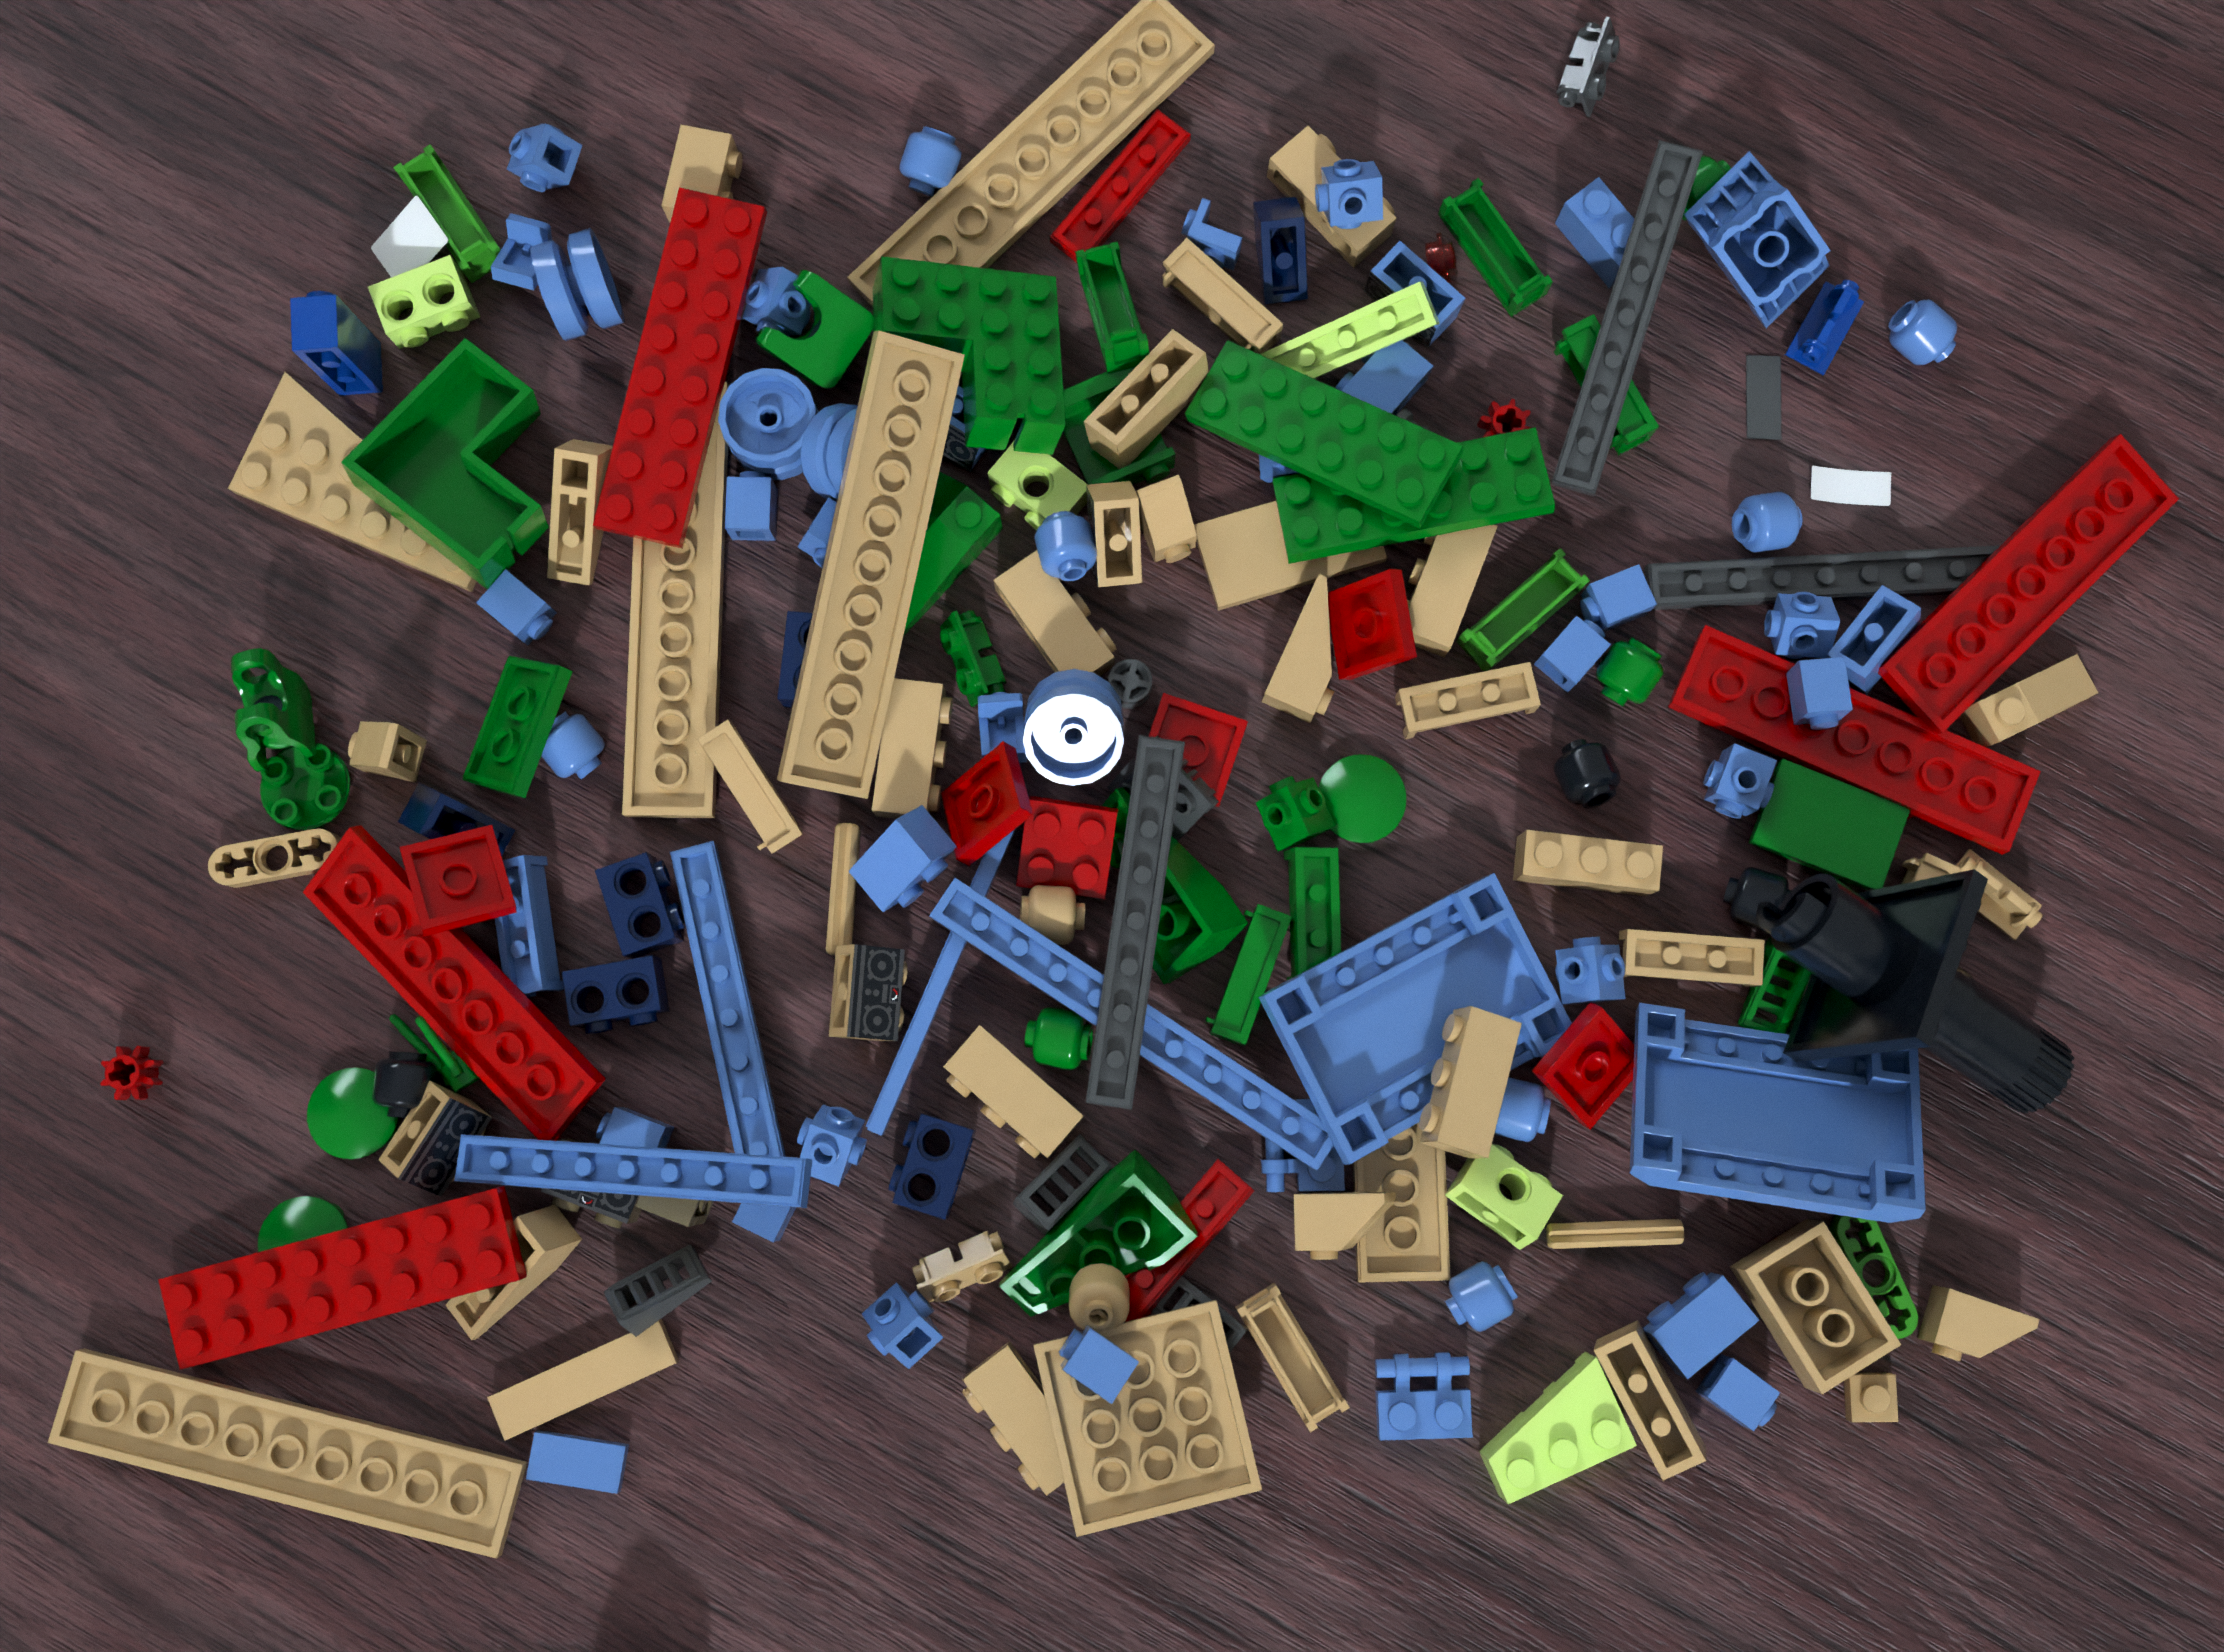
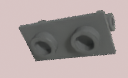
M1606 16L1602 28L1597 23L1587 22L1583 28L1578 30L1569 58L1571 62L1582 63V67L1566 65L1556 92L1559 96L1558 103L1564 107L1570 108L1575 103H1582L1587 117H1591L1596 100L1600 101L1606 88L1608 66L1610 62H1615L1619 53L1620 39L1619 36L1615 35L1610 17Z

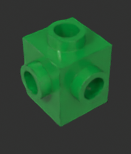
M1293 776L1282 779L1268 787L1271 792L1270 795L1256 802L1263 824L1269 831L1278 852L1303 844L1336 826L1326 806L1325 797L1318 788L1314 777L1296 782Z

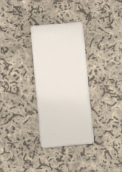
M1813 465L1811 470V499L1844 504L1889 506L1891 504V472L1844 470Z

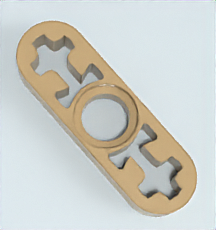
M311 829L225 845L216 849L210 856L208 871L215 882L233 888L314 874L318 872L341 838L337 834L325 829ZM320 839L322 842L331 845V851H327L323 855L324 860L314 855L301 856L298 849H316L320 845ZM283 846L288 853L287 863L280 870L272 871L266 863L267 854L273 847ZM231 856L233 859L243 862L253 860L255 868L245 866L235 869L234 877L232 874L224 872V866L231 863Z

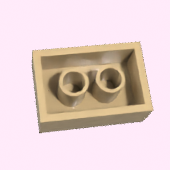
M1805 1219L1730 1266L1801 1383L1809 1390L1824 1394L1901 1345L1824 1221Z

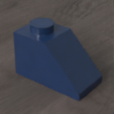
M1289 197L1253 202L1255 244L1264 303L1273 304L1308 299L1305 219L1297 198Z
M420 782L398 820V823L429 839L492 825L501 856L515 832V829Z

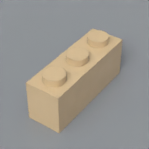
M1308 125L1270 157L1267 178L1286 198H1297L1305 218L1354 268L1392 235L1397 218L1393 207L1383 197V220L1363 222L1361 226L1353 229H1341L1337 226L1330 227L1324 211H1317L1315 185L1322 184L1321 168L1333 166L1335 162L1341 159L1336 155L1332 142L1323 134L1317 135Z
M1172 329L1084 420L1090 447L1118 469L1130 465L1194 398L1209 372L1206 352Z
M1488 525L1426 537L1423 543L1431 545L1425 560L1417 558L1408 583L1415 585L1410 601L1407 600L1416 647L1445 658L1453 645L1498 526Z
M1037 550L993 580L996 592L1054 673L1078 669L1101 676L1115 666V657L1112 652L1117 649L1112 639L1103 628L1097 631L1093 628L1086 618L1091 612L1077 592L1070 596L1061 582L1063 580L1061 578L1051 577L1043 571Z
M894 678L882 731L872 803V812L876 817L897 819L921 805L924 806L929 814L931 811L938 812L941 799V785H934L936 768H944L947 752V741H940L942 724H950L953 698L946 697V690L943 684Z
M1526 830L1517 836L1513 881L1648 896L1658 892L1660 889L1663 846Z
M1473 1006L1453 1010V1014H1450L1446 1019L1442 1031V1038L1445 1040L1442 1056L1436 1061L1431 1073V1084L1434 1085L1430 1103L1425 1105L1420 1116L1419 1127L1422 1130L1420 1143L1469 1159L1489 1157L1522 1023Z
M981 1025L976 1028L943 1066L951 1073L946 1081L965 1098L972 1092L982 1100L985 1105L980 1111L1000 1129L1006 1122L1020 1135L1014 1141L1034 1159L1040 1152L1046 1158H1049L1084 1117L1083 1114Z
M1637 1320L1597 1339L1594 1352L1662 1480H1666L1705 1462L1706 1446L1639 1321Z
M1009 1341L964 1376L963 1381L967 1387L962 1390V1393L977 1413L985 1410L995 1424L990 1428V1432L1005 1452L1012 1448L1021 1460L1022 1464L1017 1468L1032 1490L1040 1487L1047 1496L1063 1484L1064 1480L1043 1386Z

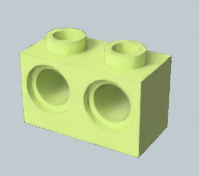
M451 255L368 286L385 334L399 349L403 347H418L426 343L431 336L444 331H459L467 327L470 321L480 318L464 273ZM454 292V296L449 302L439 304L444 294ZM407 308H413L408 318L398 320L402 311Z

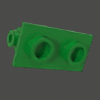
M974 610L960 615L957 611H953L940 626V640L944 651L951 655L957 670L956 682L960 692L967 696L970 706L975 707L978 704V696L990 695L995 692H1006L1003 685L1007 681L996 654L983 658L979 655L980 651L992 647L982 618L980 616L976 617Z

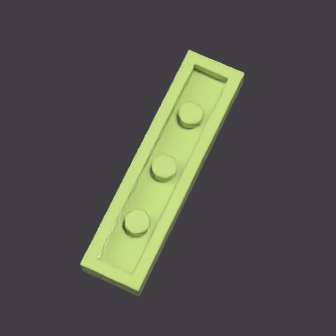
M1420 281L1260 355L1316 379L1439 324V320L1424 282Z

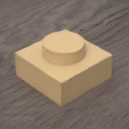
M1890 1372L1856 1373L1844 1381L1847 1421L1898 1422L1896 1374Z

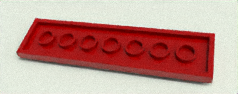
M679 187L593 526L596 529L683 549L767 217V211L764 206Z
M2122 434L2110 438L1903 641L1879 667L1878 674L1918 718L1924 721L1936 734L1943 733L2179 498Z
M1704 625L1700 630L1668 704V708L1788 761L1892 801L1909 809V814L2001 855L2010 851L2041 771L1948 730L1941 734H1936L1920 718L1850 688L1853 710L1838 721L1839 724L1837 726L1813 730L1810 729V724L1794 725L1786 673L1795 664L1710 626Z
M361 825L349 827L303 893L420 1016L424 1017L430 1027L460 1056L468 1067L538 1140L556 1141L606 1078L460 927L423 936L406 871Z
M505 1186L168 1276L158 1279L179 1370L511 1283L526 1278L527 1274Z

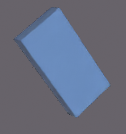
M537 1430L533 1436L526 1480L618 1494L622 1488L629 1444Z

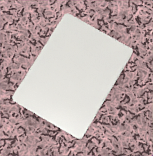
M415 196L372 245L371 249L390 277H394L429 263L448 242V238L420 198Z

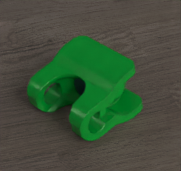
M801 270L793 285L812 305L814 323L811 329L802 337L790 338L779 330L763 327L755 340L762 349L806 381L828 389L838 383L874 329V317L871 312L817 274Z
M262 648L249 649L232 656V680L241 695L244 707L238 709L235 713L236 735L247 748V760L256 772L267 769L266 748L284 749L294 746L306 758L315 756L316 742L312 699L309 688L304 680L296 672L283 667L269 650ZM249 668H261L266 673L255 677Z

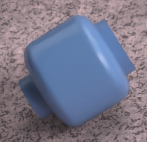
M923 126L922 132L910 134L899 168L901 174L910 179L908 188L928 196H933L935 189L940 190L950 183L956 174L961 159V151L954 145L955 137Z
M1930 299L1907 302L1893 315L1888 327L1891 330L1889 342L1914 365H1926L1932 361L1939 363L1947 358L1956 346V342L1953 340L1957 333L1956 321Z
M1783 492L1746 497L1734 512L1731 524L1732 532L1737 541L1751 552L1756 553L1787 548L1796 540L1802 526L1803 517L1801 510L1794 500Z
M1069 511L1056 512L1045 518L1042 525L1037 529L1034 538L1042 569L1049 576L1061 578L1063 581H1075L1082 578L1094 566L1097 558V549L1091 526L1083 517Z
M565 711L555 718L541 757L558 777L568 778L576 773L582 779L602 764L597 755L603 751L605 742L582 714L569 716Z
M1508 1077L1495 1135L1530 1142L1537 1133L1544 1134L1550 1112L1551 1098L1545 1097V1092L1541 1085Z
M1481 1261L1450 1279L1449 1290L1453 1297L1445 1302L1459 1326L1468 1322L1472 1329L1482 1332L1511 1316L1514 1311L1512 1301L1518 1298L1499 1265L1492 1268L1487 1262Z

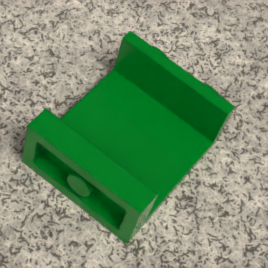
M1135 367L1110 373L1104 372L1063 390L1066 423L1063 433L1088 485L1131 481L1132 485L1144 480L1147 484L1165 478L1170 474L1169 469L1174 468L1176 454L1172 447H1166L1161 434L1130 465L1120 469L1090 447L1084 420Z

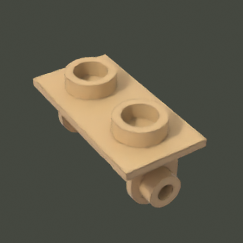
M1968 849L1956 864V866L1961 868L1960 872L1975 869L1988 879L1978 913L2011 939L2016 940L2026 926L2034 927L2043 917V914L2038 911L2042 907L2039 902L1971 849Z
M985 1231L959 1242L958 1246L963 1259L956 1262L949 1247L919 1259L920 1264L912 1267L918 1282L916 1285L922 1296L929 1303L932 1301L945 1302L956 1297L960 1293V1289L975 1283H991L999 1279L1003 1275V1271L1012 1268V1264L1003 1250L1004 1245L998 1231L992 1234Z

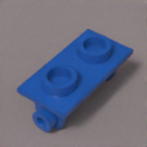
M1843 280L1841 284L1834 286L1825 281L1785 355L1824 375L1864 301L1858 299V284L1851 280Z

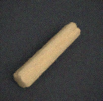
M839 823L835 826L826 952L834 956L836 954V946L852 944L857 881L849 873V870L858 861L860 828L853 823Z
M1679 1219L1550 1223L1546 1228V1240L1548 1247L1553 1249L1676 1245L1684 1242V1227Z

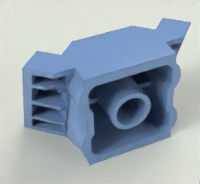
M1750 151L1684 214L1691 228L1702 239L1708 252L1765 328L1777 319L1830 266L1825 256L1831 251L1789 190L1774 180Z

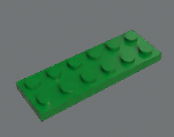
M1229 340L1226 341L1185 412V417L1190 423L1420 529L1463 454V445Z
M1536 427L1457 442L1463 445V454L1421 529L1301 473L1273 478V488L1288 564L1554 513L1555 502Z

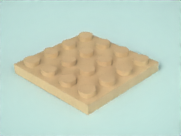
M1217 1300L1127 1321L1119 1327L1110 1330H1095L1139 1361L1112 1404L1062 1370L1061 1364L1065 1358L1060 1356L1058 1352L1068 1336L1033 1344L1076 1537L1262 1490Z

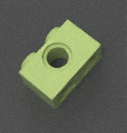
M1012 443L987 472L990 486H992L991 494L1003 505L1010 508L1015 504L1025 512L1024 519L1036 531L1049 515L1060 511H1069L1077 515L1087 503L1086 485L1088 484L1050 454L1014 451ZM1035 481L1043 482L1049 487L1047 492L1039 497L1028 495L1025 492V488Z
M1496 1144L1491 1145L1488 1158H1467L1445 1194L1447 1198L1519 1250L1538 1239L1563 1196L1552 1188L1551 1182L1546 1177L1537 1172H1530L1514 1160V1156L1510 1151ZM1499 1183L1505 1185L1510 1190L1512 1200L1503 1196Z

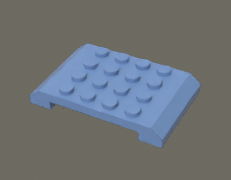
M1495 873L1452 892L1258 997L1344 1165L1354 1163L1389 1143L1388 1139L1419 1123L1425 1105L1430 1103L1434 1085L1431 1084L1433 1067L1436 1061L1441 1058L1444 1049L1443 1027L1448 1016L1453 1014L1454 1009L1473 1006L1522 1023L1510 1071L1532 1058L1545 1055L1572 1024Z
M1639 1003L1635 1014L1629 1174L1654 1187L1887 1223L1919 1219L1923 1215L1926 1206L1918 1048L1796 1062L1783 1053L1789 1034L1685 1019V1009Z

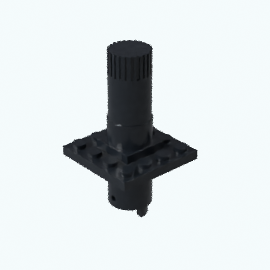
M1975 869L1855 893L1829 874H1817L1797 885L1784 899L1779 908L1769 901L1758 904L1756 911L1757 923L1761 928L1770 933L1773 946L1812 973L1783 1051L1784 1054L1794 1061L1800 1062L1925 1048L2015 1111L2028 1113V1111L2036 1112L2039 1108H2045L2046 1104H2051L2054 1101L2053 1099L2059 1096L2061 1090L2067 1086V1081L2072 1075L2071 1069L2074 1067V1064H2072L2074 1060L2073 1055H2071L2072 1051L2064 1042L1974 980L1970 973L1959 966L1988 881L1985 876Z

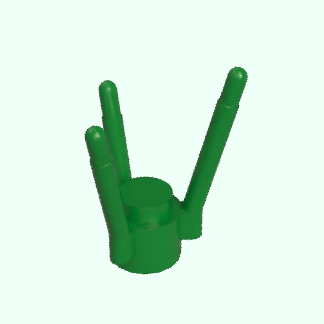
M396 1014L390 1016V1022L399 1030L403 1037L419 1053L427 1054V1061L436 1065L437 1073L446 1086H451L454 1093L463 1090L480 1079L453 1050L451 1052L448 1051L424 1017H416L415 1022L440 1056V1059Z

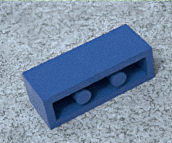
M312 291L307 293L306 297L290 298L292 351L339 396L383 392L381 342L336 294L334 295L327 291Z

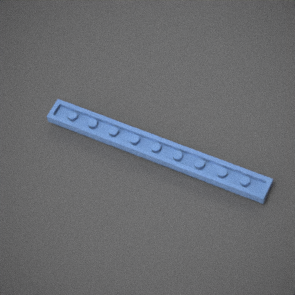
M954 878L929 917L1097 1026L1104 975L957 878ZM1147 1004L1140 1056L1298 1160L1318 1171L1333 1147V1143L1318 1115Z

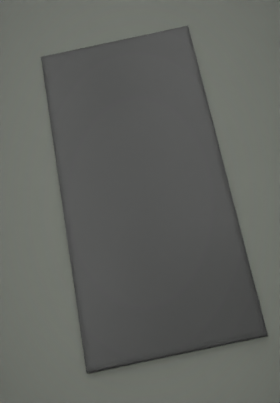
M1746 355L1747 439L1782 440L1781 356Z

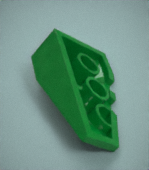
M940 471L903 637L1003 530L1001 516L968 486Z
M1123 787L1116 788L1102 805L1118 809L1110 864L1112 867L1119 869L1130 794ZM1172 836L1153 960V969L1164 985L1173 982L1222 951L1248 924L1226 889Z
M1135 1149L1106 1173L1000 1281L999 1287L1032 1317L1068 1303L1072 1279L1080 1269L1090 1264L1103 1263L1114 1266L1124 1276L1145 1267L1151 1270L1170 1260L1198 1237V1232L1167 1180Z

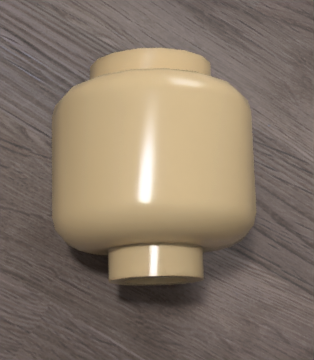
M1037 885L1031 888L1028 896H1021L1020 920L1057 945H1067L1073 940L1075 930H1084L1085 903H1076V895L1071 887Z
M1103 1263L1090 1264L1080 1269L1073 1277L1069 1288L1068 1305L1070 1316L1076 1326L1082 1330L1087 1325L1094 1330H1110L1119 1327L1126 1321L1130 1309V1291L1128 1281L1120 1270Z

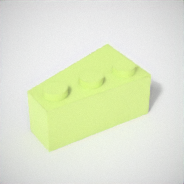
M1587 1352L1581 1354L1569 1370L1556 1382L1553 1381L1544 1389V1393L1524 1412L1521 1411L1479 1451L1498 1495L1507 1504L1513 1503L1637 1446L1597 1357Z

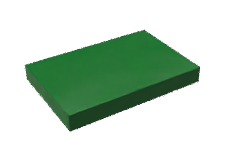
M509 656L462 780L484 788L526 798L573 671L559 665Z
M1786 759L1778 761L1771 783H1774L1772 796L1766 807L1761 808L1748 843L1870 891L1883 888L1910 810L1885 798Z

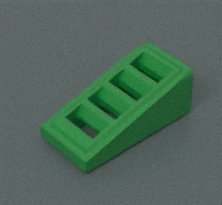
M1771 938L1768 939L1764 948L1762 986L1750 987L1737 1024L1748 1029L1785 1034L1812 973L1773 946ZM1783 958L1795 963L1794 971L1778 966L1779 959ZM1772 975L1790 981L1788 988L1786 989L1771 983ZM1765 991L1784 998L1782 1005L1779 1006L1762 999ZM1757 1008L1777 1015L1775 1024L1754 1016Z

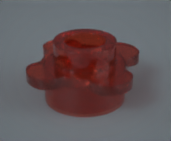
M1436 233L1437 241L1425 243L1427 264L1440 276H1445L1447 282H1451L1449 270L1457 268L1453 242L1445 243L1442 233Z

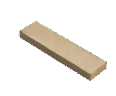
M660 1319L637 1337L631 1333L487 1398L505 1441L679 1362V1359L663 1320Z

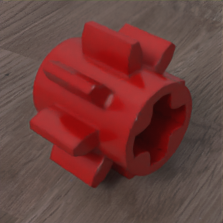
M1511 399L1508 405L1501 407L1493 401L1488 408L1491 417L1481 416L1477 426L1481 429H1486L1483 437L1505 433L1502 432L1503 425L1501 422L1509 424V432L1529 429L1531 427L1525 426L1531 411L1525 410L1522 412L1520 408L1515 406V399Z
M137 1045L133 1053L129 1047L117 1046V1056L110 1061L101 1062V1065L105 1068V1079L100 1084L101 1086H111L116 1089L114 1093L115 1100H127L131 1094L136 1100L148 1099L147 1089L153 1085H162L163 1083L158 1078V1067L163 1064V1060L148 1058L150 1047Z

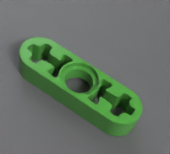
M1835 1215L1831 1221L1830 1232L1870 1296L1883 1295L1892 1289L1894 1290V1294L1885 1296L1892 1308L1902 1310L1903 1315L1897 1318L1898 1327L1889 1324L1897 1339L1911 1335L1918 1324V1313L1877 1221ZM1850 1219L1853 1222L1863 1223L1864 1229L1858 1232L1861 1243L1866 1247L1874 1245L1875 1251L1863 1252L1854 1257L1853 1252H1859L1862 1249L1856 1238L1846 1237L1845 1231L1850 1228ZM1876 1259L1884 1266L1885 1278L1881 1284L1871 1287L1865 1282L1862 1271L1867 1262ZM1874 1300L1884 1318L1887 1317L1890 1312L1885 1300Z

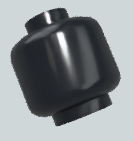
M1578 739L1563 747L1561 750L1563 755L1556 761L1554 772L1566 799L1576 805L1582 804L1583 808L1586 809L1598 807L1610 801L1616 795L1615 789L1619 785L1621 777L1606 745L1598 742L1587 743L1586 739Z
M1748 867L1742 872L1739 879L1730 877L1723 903L1731 905L1730 917L1734 922L1766 931L1758 925L1756 920L1758 904L1769 901L1779 908L1792 890L1789 889L1786 877L1754 867Z
M389 1051V1058L379 1060L375 1067L372 1094L374 1103L379 1106L388 1107L387 1116L406 1118L410 1110L420 1104L428 1082L436 1083V1065L427 1061V1054Z

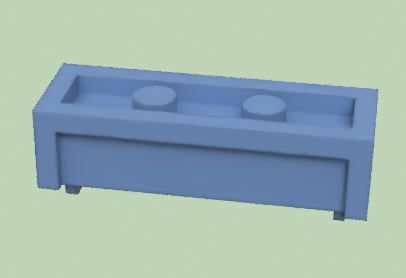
M521 855L503 860L517 913L495 918L502 972L527 998L536 996V992L564 990L563 981H560L544 868V866L548 865L547 856Z

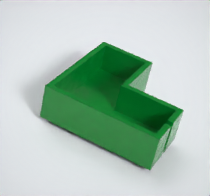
M881 256L873 286L874 331H883L965 355L961 371L963 378L966 447L1005 450L1017 418H1023L1013 443L1014 451L1053 455L1066 425L1056 276Z
M466 338L341 462L356 488L487 590L505 569L508 571L516 563L512 553L517 551L520 555H523L549 528L541 505L490 467L541 415L534 391Z

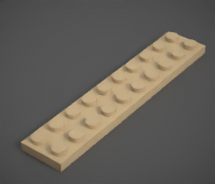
M1141 0L963 167L947 186L942 187L847 277L849 284L873 307V286L881 256L988 268L1213 55L1215 45L1169 1Z
M879 330L873 333L777 780L780 782L868 799L963 366L964 354Z
M727 382L724 383L720 401L729 387ZM719 407L683 549L633 538L622 815L625 817L715 818L717 769L705 751L698 755L695 751L702 747L697 738L719 724L728 445L723 438L718 422Z
M85 1348L75 1351L48 1443L496 1559L503 1554L527 1466L526 1461Z

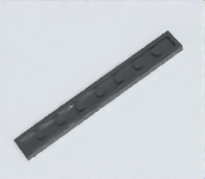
M1659 140L1551 485L1595 496L1702 158V150Z
M1999 545L1647 564L1644 567L1645 579L1657 603L1652 610L1775 604L1778 593L1795 594L1797 592H1808L1816 596L1831 597L1833 601L1871 599L1881 585L1902 597L1950 595L1999 548Z
M1139 735L1085 1103L1132 1110L1185 742Z

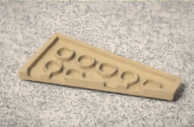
M284 372L228 489L244 498L472 592L477 582L353 485L341 462L362 439L291 376Z

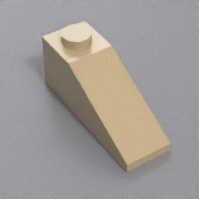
M572 439L554 448L547 578L589 586L593 583L604 533L603 530L596 529L593 526L613 448L611 445Z
M1318 574L1262 699V703L1307 723H1311L1315 712L1321 715L1325 714L1334 694L1333 690L1327 688L1332 676L1327 577Z
M2078 654L1972 704L1960 715V718L1973 742L1989 747L2098 694V691Z
M552 1205L517 1216L513 1221L527 1274L526 1278L454 1297L446 1304V1307L471 1340L479 1338L557 1270L582 1240L557 1206Z

